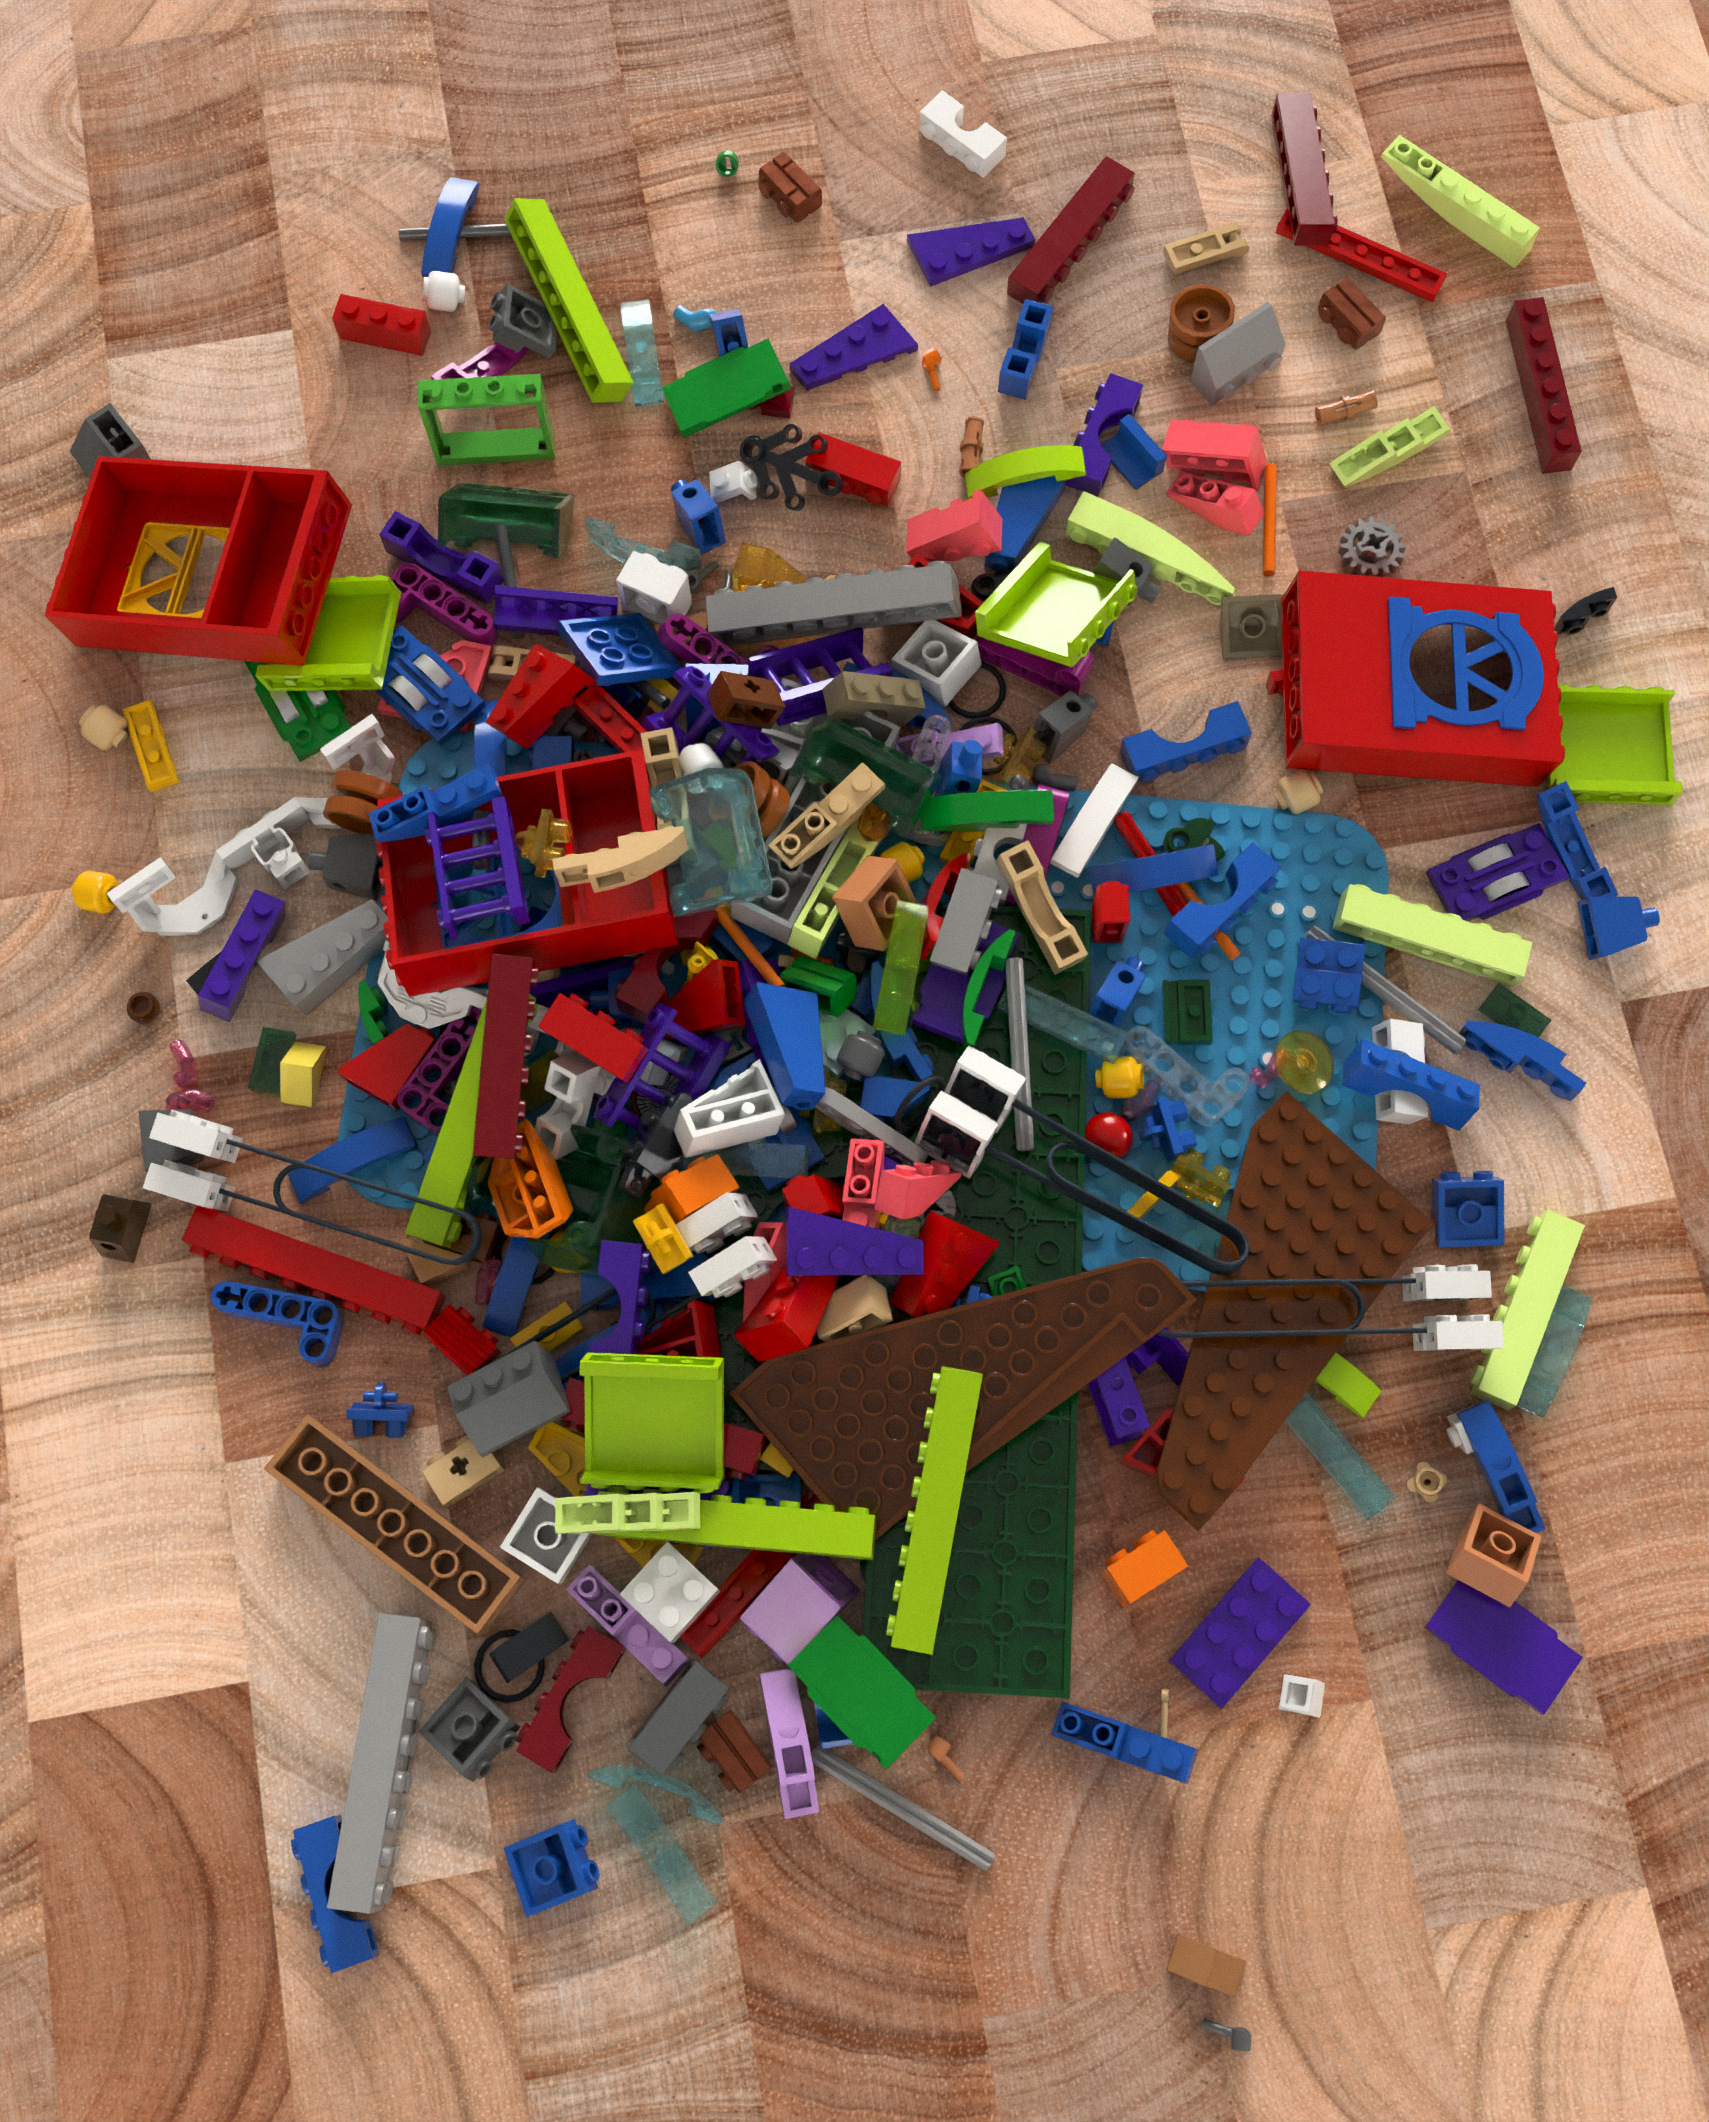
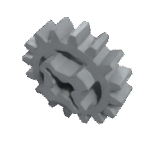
M1373 516L1369 517L1367 523H1364L1359 518L1355 526L1349 524L1346 532L1341 536L1338 554L1343 555L1340 563L1341 565H1350L1349 574L1355 571L1359 572V575L1376 577L1379 575L1380 577H1387L1389 572L1394 574L1405 556L1403 552L1406 544L1400 543L1403 534H1394L1396 525L1385 526L1384 518L1379 523H1375ZM1357 538V545L1353 548V541ZM1391 550L1390 558L1386 559L1387 552Z

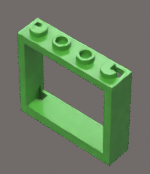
M541 374L418 380V409L437 466L555 459V433ZM526 393H533L534 397H526ZM536 404L541 428L444 433L437 410ZM539 444H546L547 450H540ZM443 449H450V455H442Z

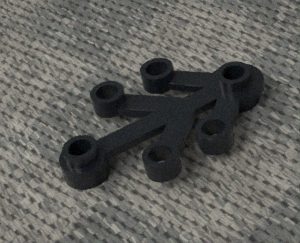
M788 424L782 431L765 439L757 435L747 437L740 445V456L746 464L754 467L760 484V495L767 500L776 499L780 493L779 486L770 480L766 463L775 466L786 497V507L792 511H800L805 505V499L801 494L797 493L791 474L817 484L818 490L830 497L836 496L841 492L843 480L839 474L827 470L820 473L796 462L813 453L822 455L827 451L828 442L820 435H813L808 442L780 455L770 451L785 442L796 444L802 439L801 428L794 424ZM795 429L796 435L793 439H790L789 432ZM821 440V448L815 450V442ZM758 446L759 453L753 456L752 449ZM832 479H835L836 486L830 490L828 484ZM772 485L773 492L767 496L766 489ZM797 496L799 502L797 506L793 507L791 501Z

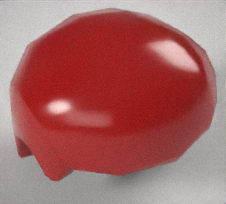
M1105 1112L1097 1114L1090 1118L1085 1126L1086 1140L1119 1159H1124L1134 1145L1132 1128L1125 1118L1114 1113Z

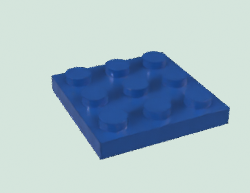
M641 613L559 621L557 632L588 674L596 680L597 686L673 677L672 675L676 670L682 667L670 650L660 642L658 635Z

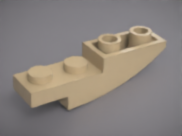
M862 762L818 804L814 802L768 845L769 848L790 869L796 867L825 847L863 814L862 810L885 789V783Z
M667 826L660 830L632 832L628 835L618 836L619 848H603L596 852L568 854L564 857L554 858L553 868L560 887L591 883L594 893L625 886L648 877L678 859L689 850V845L683 826Z

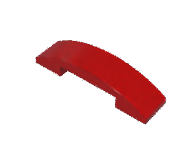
M967 853L957 856L944 866L919 906L920 909L917 912L914 932L919 958L923 960L927 958L937 942V937L944 918L934 914L943 892L952 895L961 868L966 869L971 855Z

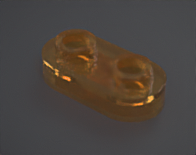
M881 792L862 810L863 814L859 817L857 829L865 841L878 842L889 833L895 803L887 792Z

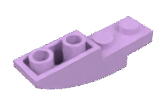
M999 723L942 735L934 730L898 738L896 746L882 772L936 773L937 767L948 747L954 741L965 743L967 740L977 741L982 746V760L1003 756L1002 726Z
M590 1564L566 1589L666 1687L690 1662L673 1643L669 1642L620 1595V1592Z
M790 1668L759 1673L783 1816L785 1819L818 1813L819 1806L814 1782L815 1775L795 1673Z

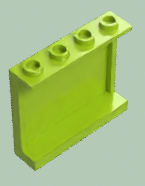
M1039 542L975 611L977 634L979 637L1073 668L1081 657L1086 656L1094 642L1103 636L1107 627L1114 620L1118 619L1121 611L1127 604L1135 599L1137 594L1135 571L1130 569L1121 581L1051 560L1050 545Z
M350 575L345 578H330L304 666L273 663L258 665L255 676L268 691L382 690L401 592L391 578L384 575H375L373 577Z
M1565 684L1558 685V688L1561 689L1559 715L1563 718L1561 745L1565 747V757L1563 762L1547 777V788H1552L1567 781L1576 803L1673 805L1683 793L1682 781H1675L1669 702L1675 695V690H1664L1662 687L1633 689L1630 686H1620L1613 689L1602 688L1598 685H1591L1585 688H1571V686Z
M587 1352L580 1361V1376H584L585 1472L580 1478V1483L591 1484V1487L597 1489L609 1488L612 1485H625V1488L628 1490H641L648 1486L659 1487L661 1491L665 1492L677 1491L680 1488H692L697 1493H710L714 1489L718 1490L724 1479V1358Z

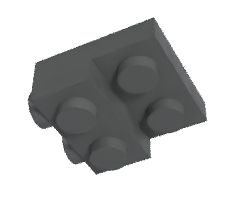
M508 283L500 293L496 292L490 303V309L494 310L495 313L488 324V329L493 331L492 340L517 353L525 346L550 359L556 352L557 329L545 303Z
M465 1677L418 1732L460 1775L474 1782L477 1778L482 1779L491 1772L494 1765L492 1760L501 1750L506 1751L515 1744L516 1732L520 1726L472 1680Z

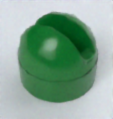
M731 150L722 151L717 156L716 169L722 176H733L738 170V157ZM725 157L730 158V168H727Z

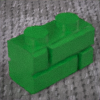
M799 956L792 962L791 966H788L781 973L780 978L785 983L786 988L817 993L819 1012L838 1018L846 1010V1007H849L856 1000V975L846 969H839L824 964L819 960Z

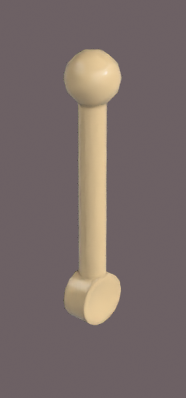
M1162 1689L1160 1736L1167 1738L1169 1689Z

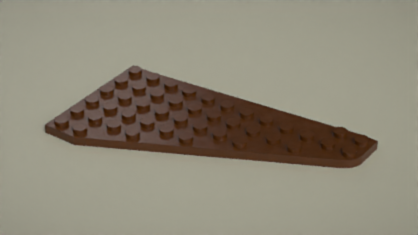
M1286 1091L1249 1131L1225 1220L1238 1227L1248 1239L1250 1248L1248 1258L1237 1272L1230 1275H1217L1211 1272L1208 1281L1391 1279L1414 1246L1435 1224ZM1221 1234L1215 1259L1222 1262L1239 1260V1252L1235 1244ZM1353 1284L1363 1296L1364 1314L1386 1284ZM1342 1285L1207 1286L1194 1332L1339 1330L1347 1328L1353 1323L1357 1316L1358 1304L1352 1291ZM1348 1335L1192 1338L1155 1477L1156 1485L1162 1498L1194 1529L1200 1530L1224 1504Z
M1147 1257L1135 1258L816 1344L806 1349L766 1360L729 1394L824 1504L834 1505L835 1512L848 1513L849 1507L868 1508L869 1515H875L877 1518L876 1541L889 1528L906 1517L909 1510L914 1511L916 1509L918 1498L911 1497L915 1476L922 1477L924 1463L917 1462L921 1441L928 1442L930 1429L924 1428L927 1407L934 1408L937 1395L930 1393L933 1373L940 1374L942 1366L983 1374L966 1473L1171 1324L1197 1299L1161 1261Z

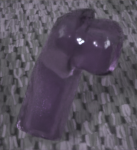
M1148 1080L1141 1093L1124 1101L1121 1106V1116L1130 1122L1150 1112L1160 1092L1161 1085L1155 1080Z

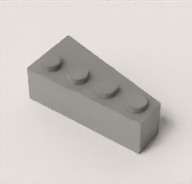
M371 899L262 957L256 962L293 1006L308 1015L383 949L386 940L383 923L388 922V915L384 913L383 908Z

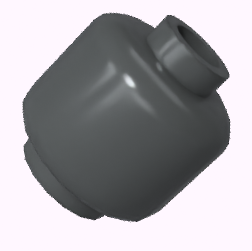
M858 1030L857 1034L847 1035L836 1058L838 1064L844 1067L842 1074L856 1081H860L862 1076H875L885 1055L884 1049L880 1046L882 1041Z

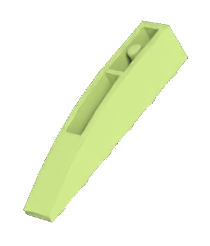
M1401 135L1382 153L1381 158L1427 205L1447 222L1513 268L1532 250L1540 227Z
M1083 491L1067 521L1065 535L1070 536L1073 541L1090 545L1104 555L1115 537L1152 564L1153 568L1150 573L1155 578L1174 583L1185 592H1194L1205 597L1214 605H1221V597L1233 596L1235 588L1187 545L1144 518Z
M872 802L862 810L863 814L852 823L793 926L787 945L814 959H817L840 917L832 899L833 895L867 855H874L895 816V813Z

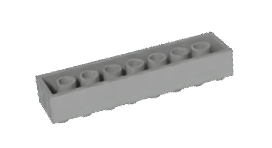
M933 561L928 563L927 567L915 568L913 565H903L897 567L896 571L884 572L882 569H872L867 571L866 575L860 576L842 573L836 575L835 579L830 580L812 577L806 579L805 583L800 584L783 581L775 583V587L770 588L753 585L745 587V591L740 592L723 589L715 591V595L706 596L708 632L728 647L838 633L858 627L869 629L962 617L959 580L951 564H946L944 561Z
M868 711L859 715L855 720L834 718L792 793L788 809L782 821L768 836L734 897L731 918L788 944L796 920L851 825L813 856L792 869L768 845L814 802L818 804L862 762L879 778L896 746L900 726Z
M385 1613L378 1614L327 1904L329 1909L371 1914L384 1910L385 1904H389L391 1901L393 1882L389 1881L391 1866L395 1867L397 1864L400 1846L395 1844L397 1829L402 1830L406 1815V1809L401 1808L403 1794L409 1792L412 1780V1772L407 1771L409 1758L415 1756L418 1745V1736L414 1735L415 1723L421 1720L424 1709V1700L420 1699L422 1685H427L429 1679L430 1664H426L427 1652L433 1649L436 1638V1629H432L431 1621L417 1617Z

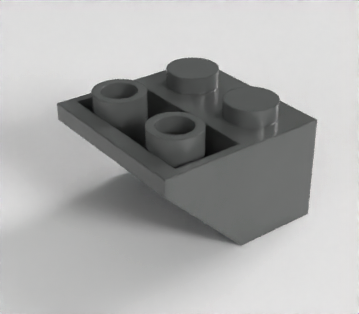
M111 403L84 420L70 449V453L90 479L98 456L150 459L143 444Z

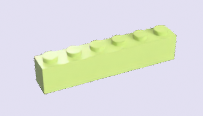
M1349 884L1341 894L1332 927L1334 930L1510 986H1514L1525 976L1532 942L1524 940L1519 934L1502 933L1493 930L1490 925L1484 923L1474 924L1462 920L1459 915L1452 913H1439L1433 911L1428 905L1411 904L1402 901L1399 896L1393 894L1383 895L1371 891L1368 886L1361 884Z
M1548 1209L1540 1216L1533 1217L1527 1230V1234L1531 1235L1528 1245L1521 1247L1516 1258V1263L1520 1265L1516 1276H1510L1504 1293L1508 1294L1505 1305H1499L1493 1321H1502L1504 1348L1481 1350L1485 1357L1482 1365L1477 1364L1472 1372L1470 1383L1474 1385L1470 1393L1471 1395L1488 1400L1490 1403L1505 1410H1510L1517 1406L1585 1225Z

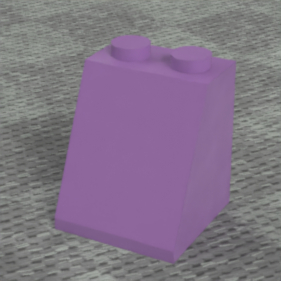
M797 1554L787 1562L740 1618L746 1623L747 1630L753 1636L761 1638L770 1647V1651L776 1659L788 1665L836 1615L841 1614L861 1590L826 1556Z

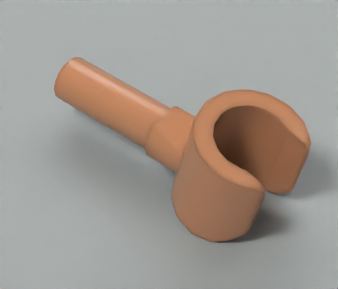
M935 1735L928 1745V1753L940 1761L954 1778L961 1783L966 1777L953 1761L946 1756L951 1745Z

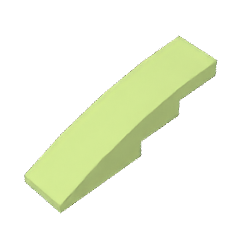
M1433 406L1411 421L1406 418L1385 433L1382 430L1378 431L1330 462L1329 465L1344 488H1348L1426 449L1449 435L1450 428L1436 407Z
M697 1492L631 1495L607 1494L555 1498L556 1534L700 1529V1493Z

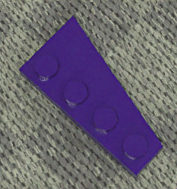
M1024 217L907 234V243L930 287L1031 249L1036 241Z
M882 304L789 363L792 374L808 391L841 379L843 374L851 371L858 373L866 370L868 365L883 361V363L894 360L896 355L904 352L908 354L918 351V343L889 309Z
M786 1207V1275H924L923 1240Z

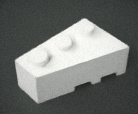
M759 1059L740 1075L735 1074L729 1078L727 1083L718 1089L710 1090L680 1109L673 1131L685 1158L776 1135L785 1113Z

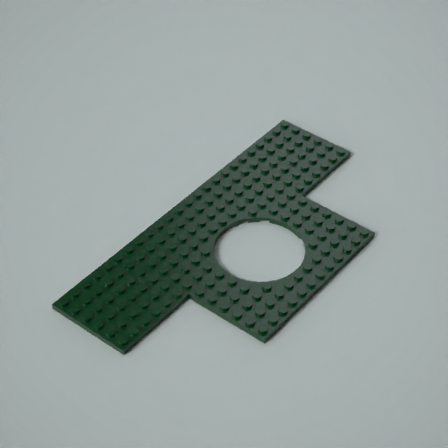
M938 903L934 914L944 918L949 903ZM998 906L997 909H992L989 920L1020 933L1011 958L1018 957L1023 960L1032 1108L1085 1138L1091 910L1059 909L1064 918L1074 926L1088 955L1082 962L1054 975L1020 908L1017 906ZM916 912L899 933L896 991L899 996L904 994L908 998L913 1009L910 1012V1024L904 1028L910 1027L918 1040V1044L915 1046L921 1055H928L935 1068V1071L932 1072L933 1076L942 1077L945 1081L946 1089L956 1063L964 1053V1048L961 1043L912 1024V1019L918 1010L922 998L920 989L931 966L930 958L934 949L933 946L925 960L919 958L914 932ZM1005 980L990 1018L983 1021L975 1049L1011 1068L1007 984ZM905 1063L894 1069L892 1067V1078L915 1081ZM824 1080L825 1087L835 1090L861 1107L864 1082ZM938 1083L930 1084L929 1099L902 1117V1124L912 1122L928 1108L938 1092ZM816 1107L813 1110H801L813 1129L812 1137L825 1156V1161L800 1175H804L805 1178L816 1175L833 1181L845 1180L851 1139L861 1138L820 1112ZM1012 1107L1008 1118L998 1133H994L989 1145L1052 1179L1046 1167L1049 1151L1056 1144L1074 1141L1033 1118L1034 1148L1031 1151H1018L1016 1149L1014 1107ZM922 1123L907 1131L898 1130L895 1124L888 1126L914 1143ZM735 1145L691 1157V1162L702 1156L707 1160L718 1154L739 1185L735 1193L746 1194L759 1216L750 1222L752 1228L738 1236L731 1234L724 1238L723 1242L725 1244L712 1253L707 1254L704 1251V1255L712 1258L745 1236L753 1237L758 1223L767 1222L772 1214L784 1203L782 1189L787 1187L786 1183L768 1193L755 1169H749L746 1166ZM1070 1149L1057 1151L1052 1158L1053 1167L1056 1172L1064 1179L1084 1189L1085 1155ZM985 1152L982 1161L970 1179L961 1174V1178L948 1189L951 1190L956 1202V1212L953 1221L1001 1242L957 1297L964 1300L963 1305L967 1303L970 1285L981 1287L982 1293L992 1296L986 1276L1014 1266H1019L1026 1288L1081 1273L1083 1204ZM928 1155L925 1163L931 1164V1160L936 1159ZM935 1202L924 1212L926 1217L930 1210H939L935 1206ZM745 1281L741 1283L743 1288L735 1294L726 1298L723 1295L716 1298V1301H706L703 1303L714 1306L721 1357L724 1358V1423L762 1433L729 1394L765 1362L759 1363L734 1337L737 1330L743 1324ZM685 1306L684 1308H682L681 1310H679V1313H681L683 1310H685V1309L687 1308V1306ZM1078 1391L965 1473L932 1655L891 1647L892 1637L886 1636L889 1615H897L899 1602L892 1601L896 1580L903 1581L905 1567L899 1566L902 1545L909 1546L911 1532L905 1531L907 1516L889 1528L875 1541L873 1560H867L863 1636L871 1641L916 1690L1070 1698ZM767 1438L766 1445H765V1448H764L763 1453L765 1452L766 1448H767L768 1445L770 1444V1441H769L768 1438ZM760 1461L758 1471L777 1472Z

